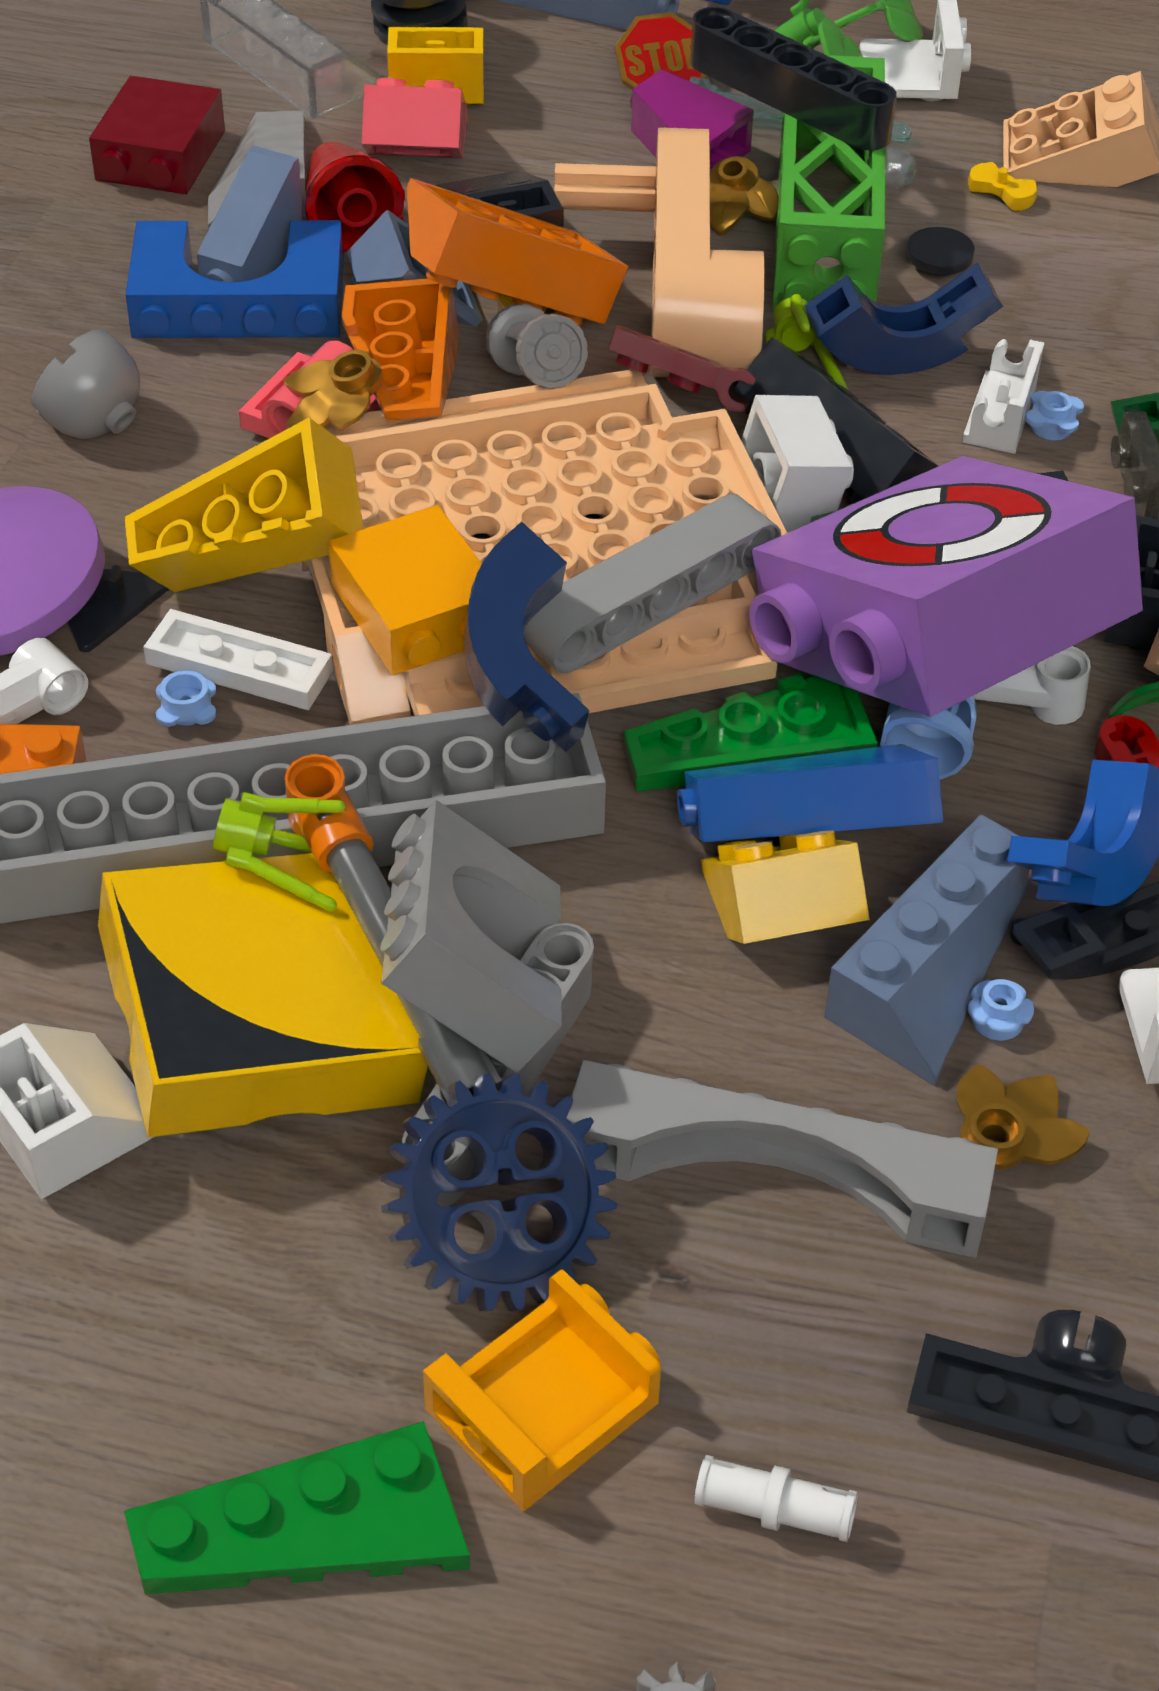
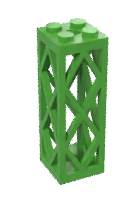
M827 55L885 82V58ZM782 112L772 309H775L781 301L791 298L794 294H799L802 299L809 302L847 274L868 298L876 302L885 234V148L872 151L856 148ZM796 149L810 150L795 163ZM855 152L863 153V160ZM828 158L853 182L847 190L830 204L805 180L809 174ZM794 197L810 213L793 212ZM863 204V216L850 215ZM824 257H832L839 260L840 263L834 267L827 268L818 265L816 261Z

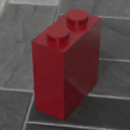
M130 75L89 137L95 180L187 195L225 132L221 89Z

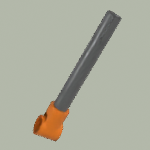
M311 754L302 756L293 761L286 770V798L341 800L345 803V810L342 813H288L290 827L297 835L305 838L320 869L326 873H333L383 967L384 952L380 950V946L387 933L388 916L384 914V910L391 897V889L371 855L374 842L345 790V776L339 763L326 755ZM397 994L420 1037L418 1039L419 1050L450 1107L448 1086L458 1081H461L474 1097L476 1078L489 1073L495 1083L496 1090L500 1091L502 1080L486 1052Z

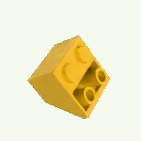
M389 27L387 48L388 78L406 81V86L425 87V82L429 80L449 81L454 83V88L462 89L467 106L470 104H484L483 28Z
M833 830L779 836L780 845L772 846V842L756 843L755 839L728 842L717 846L719 856L700 859L704 878L727 938L746 944L870 920L857 842L835 839Z

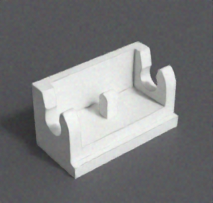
M1002 339L995 346L990 371L985 370L963 434L962 443L1015 454L1025 425L1026 412L1029 411L1031 406V396L1036 390L1044 342L1030 340L1023 353V361L1021 363H1012L1005 357L1008 348L1007 340Z

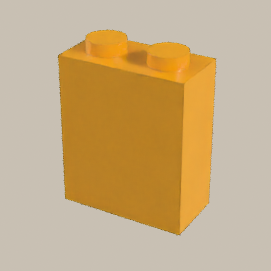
M439 505L328 540L331 585L392 676L465 651V629L469 598L476 574L482 563Z

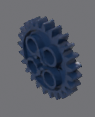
M489 1073L483 1074L476 1078L474 1097L461 1081L455 1082L448 1086V1097L451 1107L435 1095L423 1101V1105L430 1122L428 1123L413 1116L406 1119L402 1125L406 1132L414 1139L413 1144L395 1143L390 1145L388 1152L394 1158L404 1163L402 1170L381 1175V1182L400 1189V1198L381 1206V1211L391 1215H402L404 1225L396 1229L389 1236L390 1242H402L411 1239L415 1249L408 1255L403 1265L406 1269L427 1262L432 1267L424 1286L428 1290L437 1289L447 1280L452 1281L450 1303L463 1304L470 1297L473 1290H477L479 1311H493L499 1294L502 1292L509 1311L523 1310L526 1288L539 1304L544 1303L549 1297V1278L562 1269L577 1283L575 1274L569 1264L573 1262L584 1267L595 1265L597 1259L585 1245L586 1241L604 1240L610 1237L611 1233L604 1226L596 1222L595 1218L597 1213L617 1209L616 1202L599 1196L598 1187L616 1179V1172L596 1170L594 1160L603 1155L609 1147L607 1143H596L587 1146L583 1136L590 1130L594 1120L589 1117L571 1123L566 1118L573 1103V1098L570 1096L560 1099L551 1106L546 1104L548 1083L544 1081L535 1084L528 1091L527 1095H522V1083L519 1074H512L506 1077L500 1092H497L491 1075ZM521 1133H529L535 1136L541 1143L543 1160L536 1170H529L523 1167L517 1160L515 1143ZM451 1142H459L465 1145L473 1155L474 1169L467 1180H459L453 1177L446 1169L444 1152ZM557 1178L561 1184L560 1189L555 1192L521 1195L505 1200L502 1203L500 1200L491 1199L442 1207L437 1201L438 1195L441 1193L476 1190L492 1185L497 1181L499 1185L505 1186L532 1180ZM534 1204L545 1207L551 1214L554 1222L551 1237L545 1243L534 1240L529 1235L525 1225L527 1212ZM463 1214H470L476 1217L484 1230V1242L475 1254L462 1250L454 1236L455 1224Z

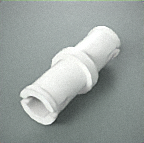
M706 1455L705 1460L702 1462L695 1491L696 1505H707L761 1519L762 1528L778 1531L780 1525L783 1524L839 1538V1541L848 1542L858 1499L857 1491H845L791 1478V1470L775 1465L772 1472H767L718 1460L710 1455Z

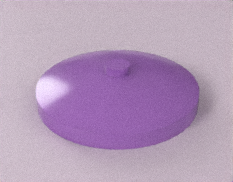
M28 486L0 488V656L17 651L21 645L29 640L45 638L67 623L93 595L103 574L105 550L93 517L81 503L61 492Z

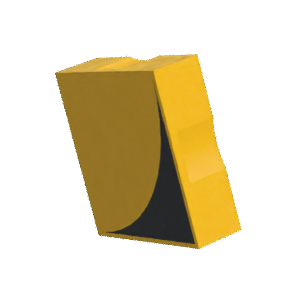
M313 853L258 859L333 898L337 903V908L334 911H327L249 870L226 865V861L102 872L98 928L114 997L119 1003L129 1027L131 1040L129 1061L147 1138L243 1126L261 1119L284 1114L329 1115L419 1103L428 1067L419 1050L418 1039L420 1037L397 994L381 984L383 967L333 873H326L321 870Z

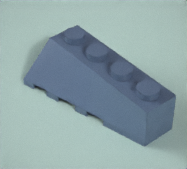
M982 814L831 967L824 1018L933 1086L936 1085L943 1070L946 1056L952 1044H955L963 1027L964 1019L968 1012V1003L973 1000L970 993L978 983L985 980L993 956L998 952L1024 897L1030 869L1007 862L1011 836L1019 835Z

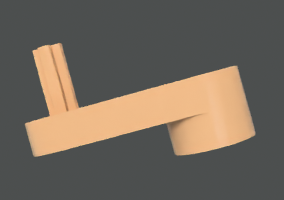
M658 128L656 166L555 163L554 192L564 209L654 212L652 338L713 360L725 367L748 370L761 352L764 252L710 249L709 129ZM651 366V377L669 376L670 372Z

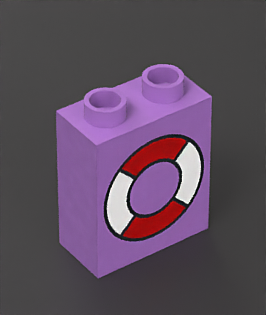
M966 456L956 458L752 548L759 595L753 599L750 606V624L757 643L768 657L778 663L929 717L1143 611L1135 497Z

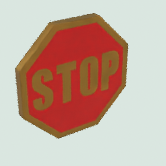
M673 12L636 16L614 47L622 84L633 90L640 83L662 69L701 86L708 76L698 72L690 63L692 25Z

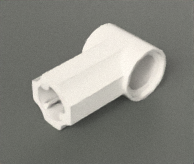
M34 638L25 642L13 654L9 663V669L0 673V724H18L43 709L51 715H62L71 711L81 702L87 692L88 678L86 674L48 639Z
M1071 646L973 696L977 700L1031 706V710L1036 717L1047 723L1059 725L1075 722L1082 716L1085 709L1091 668L1090 659L1085 652Z

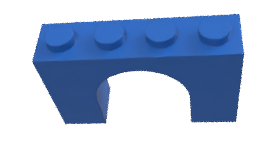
M341 220L290 221L288 252L283 263L276 270L263 277L242 282L216 281L203 277L192 270L193 262L188 221H136L125 294L131 338L340 337L344 270Z

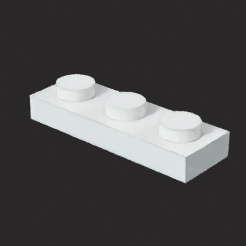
M173 609L168 611L143 647L145 661L148 665L172 672L182 670L195 671L202 674L206 679L213 681L214 684L305 710L310 709L333 672L331 653Z

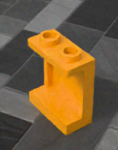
M562 1269L549 1278V1297L542 1305L463 1365L459 1366L445 1353L423 1370L425 1410L523 1512L659 1403L661 1362L653 1346L641 1334L637 1332L629 1334L610 1315L605 1301L593 1287L588 1284H577Z

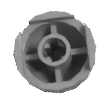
M91 330L77 337L69 344L76 352L64 364L55 357L47 365L36 382L31 396V404L37 408L35 411L48 424L64 435L79 440L99 438L110 431L117 434L126 429L136 416L137 410L134 406L140 392V373L132 356L106 330Z

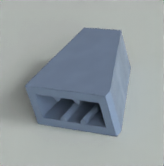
M254 145L250 148L197 252L199 275L216 281L242 282L263 277L276 270L283 263L288 252L290 221H303L299 158Z

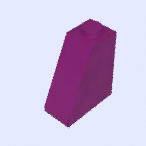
M662 69L633 89L630 100V107L632 109L631 131L655 157L657 153L658 128L709 129L710 172L714 165L722 159L733 156L744 157L751 152L754 109Z

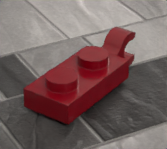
M618 324L609 344V350L619 353L616 359L617 363L642 373L647 372L649 365L670 372L667 379L669 383L697 393L700 384L714 388L722 405L734 412H743L745 403L734 400L729 396L728 390L730 385L738 380L754 385L756 380L755 376L748 370L725 367L718 362Z

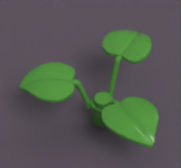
M800 0L790 8L794 17L775 29L776 32L812 49L822 44L825 55L863 57L857 44L851 38L844 36L840 28L876 11L885 12L891 31L900 39L910 42L920 40L924 35L922 26L915 16L911 0H880L836 21L827 18L819 8H814L813 10L806 8L810 0Z

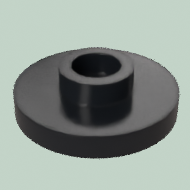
M929 227L918 230L910 236L906 254L908 260L922 271L937 275H950L964 271L972 264L975 247L972 240L960 231L946 227Z

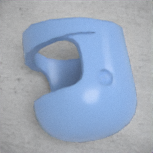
M974 696L932 717L890 703L880 745L904 744L938 758L940 779L958 773L971 759L974 742L972 737L977 717Z

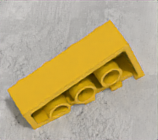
M308 417L125 516L129 565L171 591L179 592L328 556V540L364 529L352 448Z

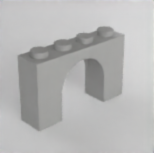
M435 800L421 817L416 814L409 816L398 829L392 841V847L396 850L394 864L388 875V880L392 882L391 897L384 910V914L388 916L387 933L380 946V950L384 952L381 984L518 1073L562 1027L561 988L520 961L535 937L545 927L556 924L561 919L560 885L438 800Z

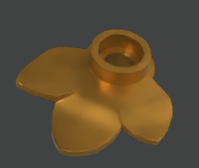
M733 156L722 159L714 165L710 172V226L718 235H725L746 213L760 220L774 221L778 213V193L774 185L759 178L758 169L754 162L745 157Z
M351 350L340 354L333 361L319 360L291 373L283 379V382L289 390L303 397V399L286 422L288 428L308 417L323 428L331 423L338 430L356 423L370 407V396L379 388L383 381V371L380 364L365 351Z
M977 1064L959 1081L956 1091V1102L965 1119L962 1123L959 1137L979 1145L997 1148L998 1152L994 1170H1007L1017 1166L1022 1161L1043 1165L1065 1162L1077 1155L1084 1148L1089 1138L1090 1130L1084 1125L1069 1119L1057 1118L1059 1095L1057 1082L1053 1075L1034 1076L1003 1085V1082L990 1069L982 1064ZM988 1139H996V1140L1000 1141L1001 1143L993 1142V1141H990V1140H988Z

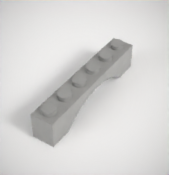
M587 1060L582 1062L571 1097L573 1098V1103L566 1118L571 1123L589 1117L594 1120L590 1130L583 1136L587 1146L596 1143H607L609 1147L603 1155L594 1160L596 1170L616 1172V1179L632 1181L662 1169L698 1162L740 1161L777 1166L816 1178L852 1196L881 1217L905 1243L973 1258L977 1257L986 1219L998 1152L997 1148L979 1145L965 1138H946L913 1131L895 1123H876L839 1115L825 1108H806L769 1100L755 1093L741 1094L708 1087L690 1079H671L634 1071L620 1064L606 1065Z

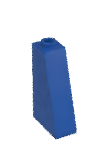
M904 744L685 771L686 789H679L677 792V805L681 824L683 827L690 826V833L702 842L943 822L938 758Z

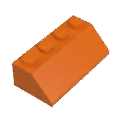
M410 178L407 185L410 255L428 268L426 276L429 279L452 288L456 287L458 281L471 284L470 290L491 300L498 301L501 294L513 297L512 302L517 305L520 303L528 304L540 310L543 309V306L555 309L554 314L567 317L580 326L583 324L584 319L601 324L606 323L629 267L628 265L579 232Z

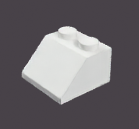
M755 395L741 441L787 533L809 524L813 516L838 510L845 489L850 487L853 480V462L851 457L846 454L836 434L834 422L828 418L818 396Z

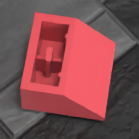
M397 78L377 79V85L364 84L361 144L366 153L462 158L469 112L462 89L454 88V83L444 80L426 81L425 87L406 86V81Z

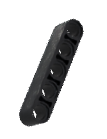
M706 7L698 10L693 15L690 63L698 72L856 148L872 151L885 148L890 144L897 92L889 84L722 7Z

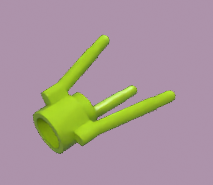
M794 294L791 298L781 301L773 312L774 327L765 333L766 343L771 337H774L794 351H802L810 345L814 346L826 372L834 378L835 382L848 390L830 351L816 335L804 307L808 302L802 299L799 294Z
M243 792L241 801L226 798L217 823L213 850L228 853L226 865L249 870L327 911H334L337 908V903L333 898L254 857V854L267 856L271 843L312 853L305 838L297 834L275 829L277 818L265 815V813H342L345 810V803L341 800L266 798Z

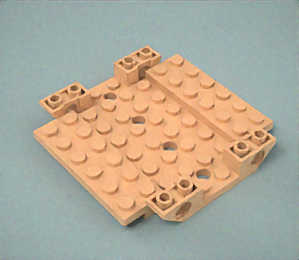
M633 369L576 378L573 382L567 383L566 386L560 388L554 387L552 389L544 388L541 385H532L446 399L442 416L386 421L382 410L365 413L356 423L342 430L336 429L331 423L325 427L327 431L352 448L364 529L439 505L480 562L483 563L493 547L522 521L567 562L563 582L731 493L738 494L781 529V536L787 533L726 409L672 418L657 385H647L642 372ZM598 514L602 519H589L584 516ZM479 533H487L491 538L478 539L472 536ZM329 555L300 562L302 571L310 570L324 613L326 649L328 653L332 654L334 675L350 725L410 717L409 700L415 716L484 706L471 681L465 651L392 676L331 585ZM755 570L570 673H559L527 644L532 656L551 676L571 694L579 693L582 704L589 709V713L776 678L777 662L768 657L761 649L750 624V606L753 599L759 595Z

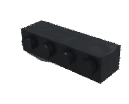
M774 337L770 338L748 368V371L756 378L754 385L740 380L733 389L750 403L744 411L747 415L750 414L755 395L818 396L828 418L834 422L836 434L846 454L851 457L854 473L850 487L854 491L849 496L853 503H857L938 467L934 461L890 426H884L887 423L885 420L859 402L855 395L835 382L834 378L825 370Z

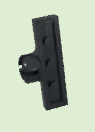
M1051 1311L1039 1321L1033 1348L1027 1357H1012L926 1333L907 1413L1159 1483V1396L1134 1390L1124 1384L1121 1370L1126 1351V1338L1115 1324L1102 1317L1095 1316L1092 1333L1088 1335L1085 1350L1073 1348L1081 1311Z

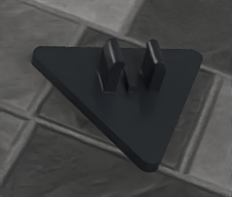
M113 565L112 569H103L100 582L93 595L80 611L67 622L79 651H92L170 589L141 572L122 571L118 565Z

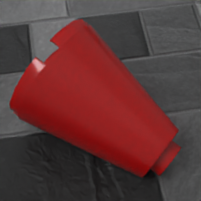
M339 142L321 144L312 152L307 170L306 217L307 220H341L343 254L358 241L386 210H389L401 220L404 219L402 214L405 190L395 172L384 162Z

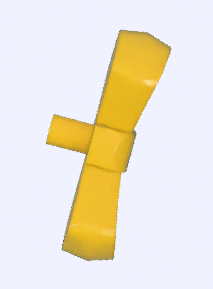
M994 162L980 163L971 168L968 176L970 192L996 195L1013 211L1029 209L1037 198L1035 180L1014 179V177L1008 175L1007 168L1001 167L998 169Z

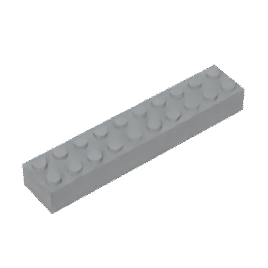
M573 693L572 695L582 703L579 693ZM485 706L0 774V924L99 909L102 872L226 861L228 853L213 850L217 823L225 799L241 801L243 792L266 798H286V770L293 761L306 755H326L336 760L342 767L345 776V790L372 837L374 845L371 855L378 867L394 864L396 849L392 847V841L398 829L412 814L421 817L435 800H438L505 848L604 834L606 781L588 721L586 722L583 737L565 752L552 739L544 741L535 735L524 721L521 711L502 727ZM265 813V815L277 818L275 829L296 834L290 827L288 813ZM271 843L267 856L255 853L254 857L264 858L308 854V852Z

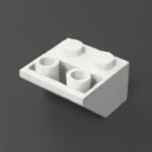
M23 1023L0 1035V1142L40 1199L51 1195L154 1138H147L136 1087L95 1033Z

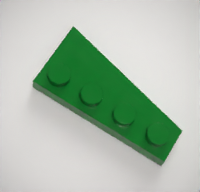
M801 673L778 680L777 689L754 697H750L746 691L724 698V704L720 708L705 713L692 708L624 731L623 750L636 792L686 785L685 771L877 747L875 735L857 690L818 676L804 679Z
M424 1421L124 1511L145 1595L247 1587L251 1579L290 1576L291 1583L323 1581L324 1573L370 1570V1577L404 1575L403 1567L441 1564L443 1572L471 1569L470 1553Z

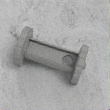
M520 303L519 305L512 304L505 309H501L488 325L489 329L486 332L487 351L494 364L498 365L505 372L513 375H524L536 385L553 389L554 387H564L567 383L573 382L585 367L588 357L587 339L584 337L582 329L567 317L558 314H543V311L537 307Z

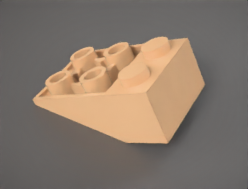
M1141 71L1128 76L1119 75L1112 77L1103 85L1083 92L1065 94L1055 102L1036 109L1027 108L1020 110L1011 118L1003 120L1004 167L1008 169V175H1011L1014 179H1030L1036 182L1118 187L1159 173V118Z

